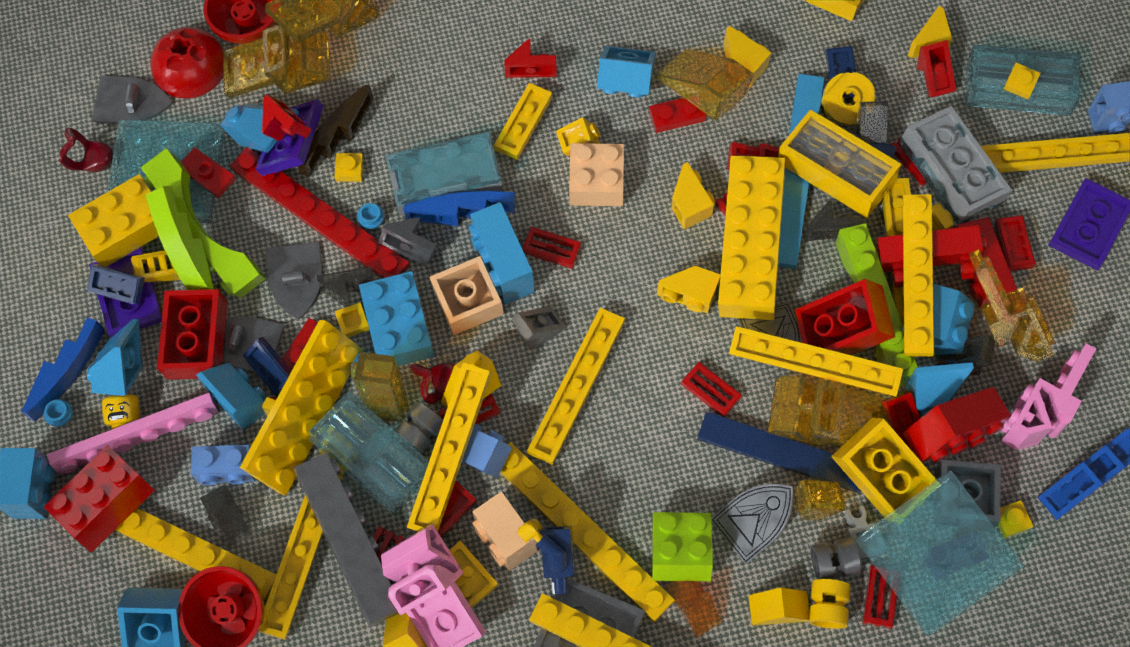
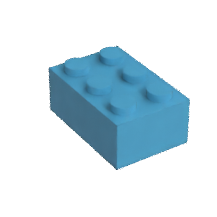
M501 202L470 214L472 224L468 225L471 234L472 245L476 252L479 251L498 296H501L504 304L535 293L533 271Z
M412 271L359 285L381 371L435 357Z

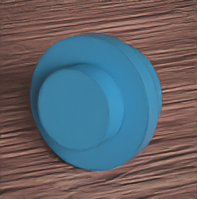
M374 203L364 204L357 214L359 224L366 229L379 227L384 221L382 208Z
M62 399L50 401L44 409L46 422L54 427L66 425L73 415L71 405Z

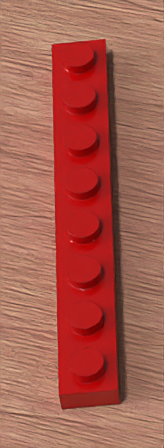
M248 147L231 163L230 168L234 173L382 279L405 273L410 267L408 261L391 249L379 244L377 239L283 172L279 171L262 176L256 170L260 156Z

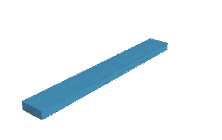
M798 74L789 135L810 109L819 114L824 77ZM786 168L778 267L796 269L809 182Z

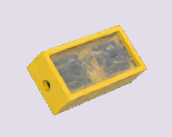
M811 109L782 143L778 158H785L786 169L866 218L869 217L897 181L901 163Z

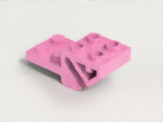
M1086 343L1080 351L1074 350L1069 359L1063 364L1059 371L1061 375L1053 385L1039 378L1034 386L1028 384L1016 401L1012 416L1005 421L1004 428L1001 430L1005 433L1001 440L1003 444L1014 450H1020L1038 445L1047 433L1049 437L1056 438L1065 429L1082 402L1072 396V393L1096 348Z
M433 524L428 525L389 548L381 555L383 576L396 582L389 587L388 597L400 615L405 612L407 613L427 647H463L486 633V630L455 583L463 574V571Z

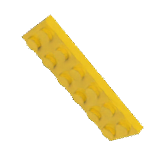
M319 320L243 460L240 469L277 493L287 495L296 478L294 467L304 463L351 373L355 357L359 352L362 353L363 349L327 321Z

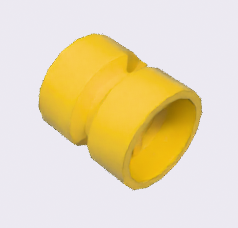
M832 579L813 580L811 599L815 601V604L810 606L809 623L822 628H847L849 610L845 607V604L850 601L851 585L844 581ZM825 600L836 601V603L825 602Z

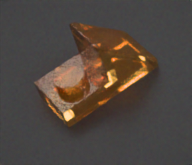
M673 581L666 585L667 591L675 600V604L696 638L722 623L709 592H704L698 581Z

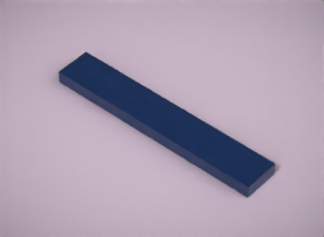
M706 412L697 440L858 494L862 492L831 457L834 453Z

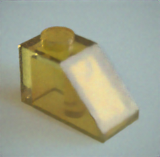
M802 480L799 482L795 496L797 499V509L801 514L802 520L820 521L846 510L839 482Z

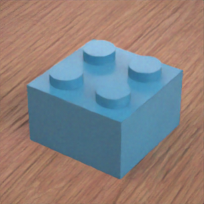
M1 448L0 510L12 519H46L47 510L44 506L52 499L50 487L51 483L55 481L56 471L51 467L48 459L36 448Z

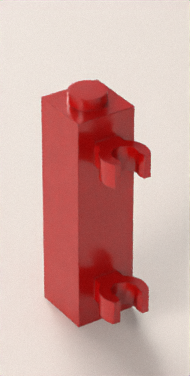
M979 225L932 231L933 267L960 263L962 280L972 279L973 273H975L973 262L981 261L983 251H987L986 235L980 234ZM903 235L879 237L877 249L883 272H893L895 288L904 287Z

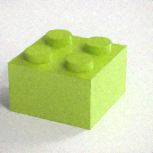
M653 512L652 581L711 582L713 569L711 513Z

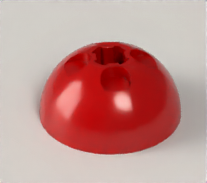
M205 0L203 13L211 30L220 38L235 44H251L266 37L275 27L280 14V0Z
M180 27L169 31L158 40L151 54L150 68L153 79L161 90L170 96L188 99L202 96L213 90L220 83L226 72L227 57L220 42L207 31L195 27Z
M227 566L206 568L194 575L181 593L178 609L181 629L194 647H246L258 634L265 613L263 596L254 580L246 573Z

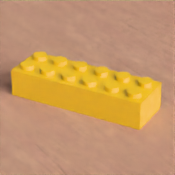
M731 156L718 300L719 317L775 320L785 158Z

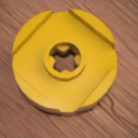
M860 73L838 74L827 83L823 90L821 103L824 111L831 120L845 126L858 124L868 118L874 110L876 102L874 86L868 78ZM843 93L847 95L853 93L855 95L853 97L855 104L849 103L846 105L843 102Z

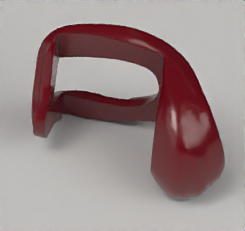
M70 127L65 128L64 135L68 142L64 144L59 153V162L62 166L72 171L102 172L111 165L113 153L108 144L100 141H89L77 130ZM76 140L84 147V157L80 162H75L66 156Z
M442 363L431 368H426L419 364L410 365V369L415 375L423 377L420 393L426 403L435 404L442 399L456 364ZM430 382H432L434 387L433 394L428 393Z

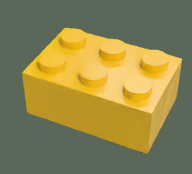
M140 174L68 215L91 255L101 266L107 267L159 236L145 196L151 191Z
M871 418L831 456L887 521L899 524L940 485L891 426L881 418Z

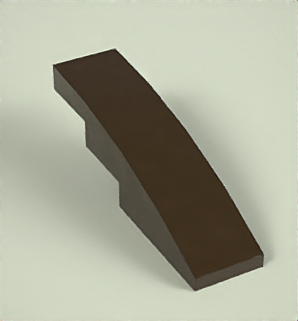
M365 84L347 98L317 129L304 164L298 166L300 174L310 177L321 156L331 159L342 138L352 141L374 99L369 85Z

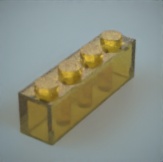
M360 352L358 362H353L351 378L355 380V388L359 390V398L363 400V408L367 410L369 418L394 422L403 421L407 394L395 356Z

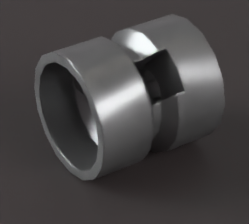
M416 402L406 414L408 420L401 421L393 431L392 436L405 448L421 456L431 443L429 437L436 436L440 431L443 420L434 411Z
M852 537L835 540L833 545L823 542L810 546L812 566L817 579L835 580L837 574H840L843 578L860 575V558ZM830 554H833L834 562L836 565L834 567L832 566Z

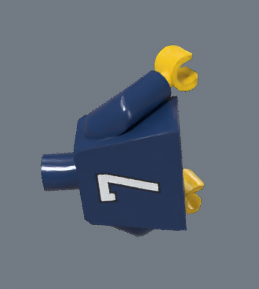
M530 519L518 528V535L525 543L532 538L536 540L537 543L535 545L542 551L544 578H551L552 593H570L569 577L575 575L572 526L543 528L537 519Z

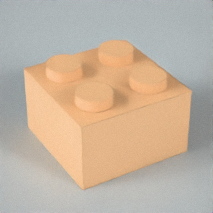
M570 143V205L623 206L624 144Z
M481 256L430 276L433 291L453 336L504 315L502 302Z
M502 491L472 511L475 519L472 522L475 528L474 531L483 544L486 542L490 544L488 546L491 550L490 554L499 567L505 565L508 571H511L537 552L536 540L534 538L525 543L518 535V528L525 523Z

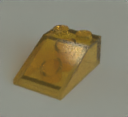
M685 49L658 71L655 77L717 121L746 96L754 73L734 59Z

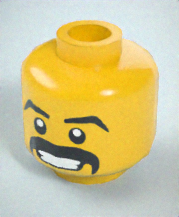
M127 392L126 396L111 395L103 398V422L107 426H111L112 430L140 419L138 397Z

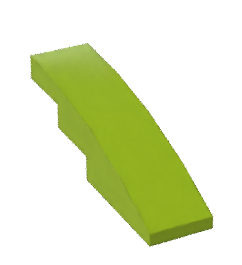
M162 186L146 194L151 216L164 250L186 289H214L202 239H193L187 213L177 211L172 187Z

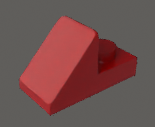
M529 38L504 60L505 77H557L556 55L546 53L531 55V38Z
M945 39L921 46L916 67L917 70L924 71L928 97L933 98L955 92L956 85L948 40Z
M266 94L263 98L262 133L277 141H281L286 133L291 136L298 134L307 138L312 129L284 102Z

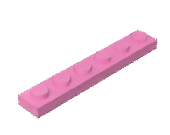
M206 393L47 454L49 464L58 474L71 473L79 466L89 463L107 445L113 451L121 453L142 442H152L160 435L168 432L180 431L185 426L194 422L209 420L213 415L219 413L217 404L210 393Z

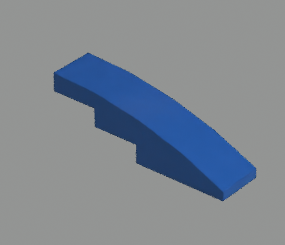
M458 192L429 197L405 204L403 210L406 220L420 218L419 222L459 227L460 217L471 218L470 214L501 202L505 212L515 213L516 199L515 192Z
M86 318L76 342L65 339L55 364L43 362L21 411L30 420L36 422L44 414L46 405L52 400L60 399L76 380L92 356L105 331L97 320Z
M1127 428L1037 497L1056 520L1130 465V429Z

